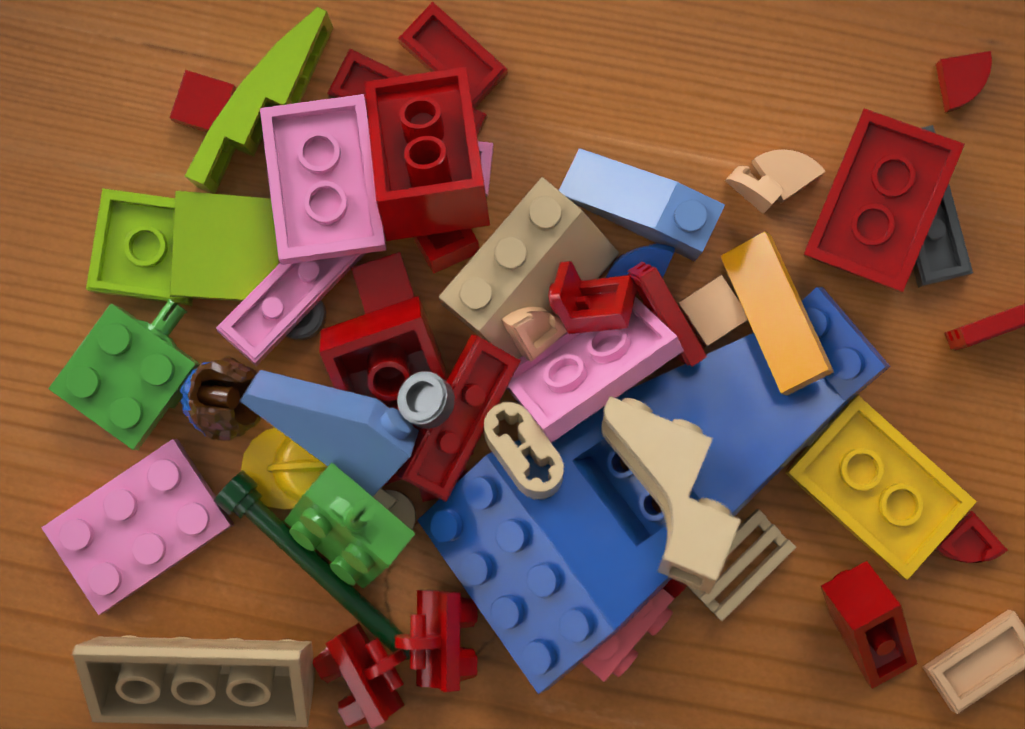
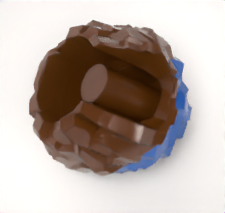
M231 357L203 362L198 368L192 370L180 389L183 395L180 403L183 407V414L189 418V423L193 424L195 429L202 431L210 439L225 441L245 434V431L255 427L259 423L261 416L240 402L257 374L256 370L245 366Z

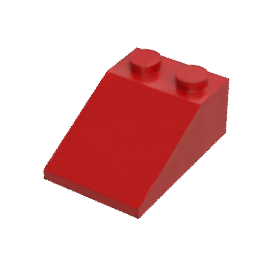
M459 67L364 82L376 203L386 241L490 226L467 68Z
M419 296L321 329L319 353L333 387L336 389L376 398L388 408L399 410L397 402L399 390L402 384L413 374L426 371L432 372L446 381L448 379L436 339ZM412 424L420 432L421 427ZM399 469L384 485L402 480L396 476Z

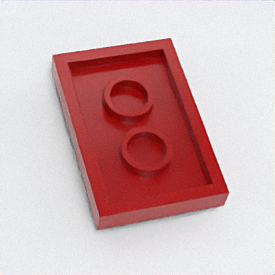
M864 108L805 249L804 256L903 294L965 144Z

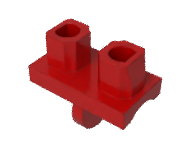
M431 589L417 590V614H410V634L395 636V648L410 650V669L416 670V686L437 688L442 692L460 691L461 681L478 675V656L474 649L460 647V628H472L478 621V607L472 599L460 597L458 592Z
M359 622L326 642L327 648L313 659L312 664L321 680L328 684L343 676L352 693L338 702V711L347 727L351 728L369 723L371 729L385 723L389 716L404 706L396 690L404 685L395 666L407 658L403 649H398L387 654L379 637L369 641Z

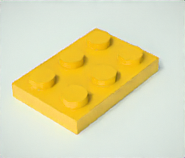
M859 395L855 396L842 409L817 439L803 451L785 472L797 485L904 580H908L977 502Z

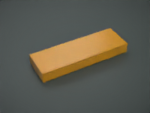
M764 231L721 255L722 262L780 393L788 396L833 373V368L772 236Z

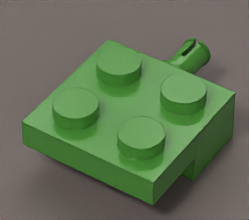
M171 299L167 300L168 302L152 323L138 320L123 308L111 303L48 388L132 450H139L169 408L175 409L183 396L180 389L185 379L191 374L192 370L201 365L180 350L172 338L169 337L184 314L188 312Z
M332 462L303 494L283 521L291 528L289 532L297 543L310 551L318 550L332 562L330 568L341 580L350 585L357 583L363 589L390 566L416 534Z

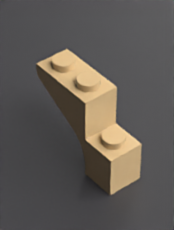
M610 396L604 409L601 425L602 436L657 502L665 518L667 528L666 548L657 572L709 594L718 579L741 522L740 519L731 516L730 510L719 502L702 498L698 502L689 498L713 438L703 435V431L689 421L682 419L669 421L653 414L649 406L638 400L624 398L621 401Z

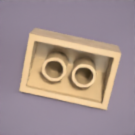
M541 177L441 293L439 299L447 310L479 337L519 359L522 355L501 319L509 313L525 307L544 308L559 317L550 307L549 287L555 282L560 262L572 261L581 281L598 279L619 255V252L583 210L546 179Z

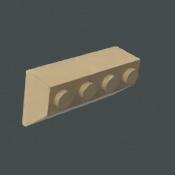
M126 635L122 637L98 636L75 645L73 658L92 722L308 727L316 676L315 667L312 664L314 659L312 641H295L291 639L279 641L243 640L240 638L191 639L188 637L144 638Z

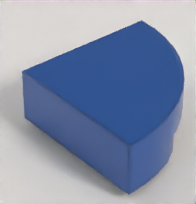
M656 243L633 249L621 255L613 263L606 278L626 276L628 270L641 262H645L646 265L649 264L651 267H656L663 278L676 248Z

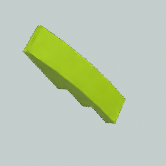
M319 7L315 8L282 37L240 83L209 128L185 174V177L196 187L215 194L235 149L252 156L255 155L263 137L260 108L300 103L333 30L332 22L326 10Z

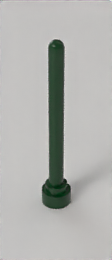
M243 470L239 472L219 492L214 502L228 515L234 512L240 519L246 516L376 638L379 637L380 641L390 651L398 650V648H395V636L404 633L352 585L341 580L331 570L330 565L315 551L302 547L294 540L289 532L290 528L260 501L262 495L256 490L258 484ZM403 649L407 656L405 660H409L410 650Z

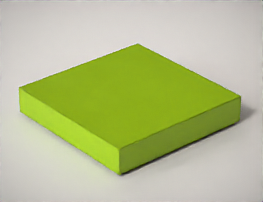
M102 188L86 290L168 302L167 300L171 299L177 304L192 306L193 298L170 297L175 198Z
M176 191L170 297L243 301L278 265L271 198Z

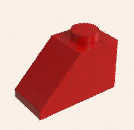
M868 561L850 570L838 573L832 580L821 585L830 616L865 680L872 689L918 664L902 606Z

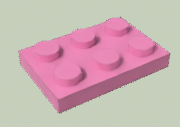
M364 94L260 108L278 259L281 265L385 251L384 230L376 203L368 114Z
M635 297L628 328L568 334L566 332L532 362L523 356L520 357L519 360L521 362L507 386V390L530 413L552 443L604 407L610 396L617 398L684 350L678 337Z
M172 439L42 527V530L97 614L101 615L234 526V523L228 514L214 502L216 496L179 440Z

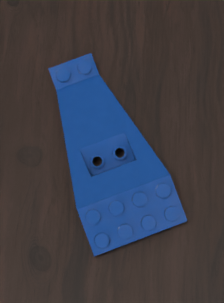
M816 287L802 300V303L833 368V373L788 396L781 394L756 336L752 333L706 354L707 358L693 367L684 364L631 388L617 397L621 401L624 398L638 400L649 406L653 414L669 421L674 419L689 421L698 426L703 431V435L713 438L689 498L698 502L702 498L719 502L726 506L731 512L730 515L734 517L855 396L891 367L823 287ZM605 406L551 443L559 453L564 466L562 484L553 496L545 499H532L525 496L517 488L493 452L484 456L456 483L447 502L439 499L417 520L538 694L549 690L622 629L672 579L657 572L664 556L667 541V528L663 512L658 513L652 506L653 497L630 469L628 471L623 469L620 457L602 436L601 425ZM520 440L514 442L517 447L522 445ZM530 454L527 455L525 458L530 466L527 479L530 481L538 477L543 483L548 482L551 466L547 464L540 467Z

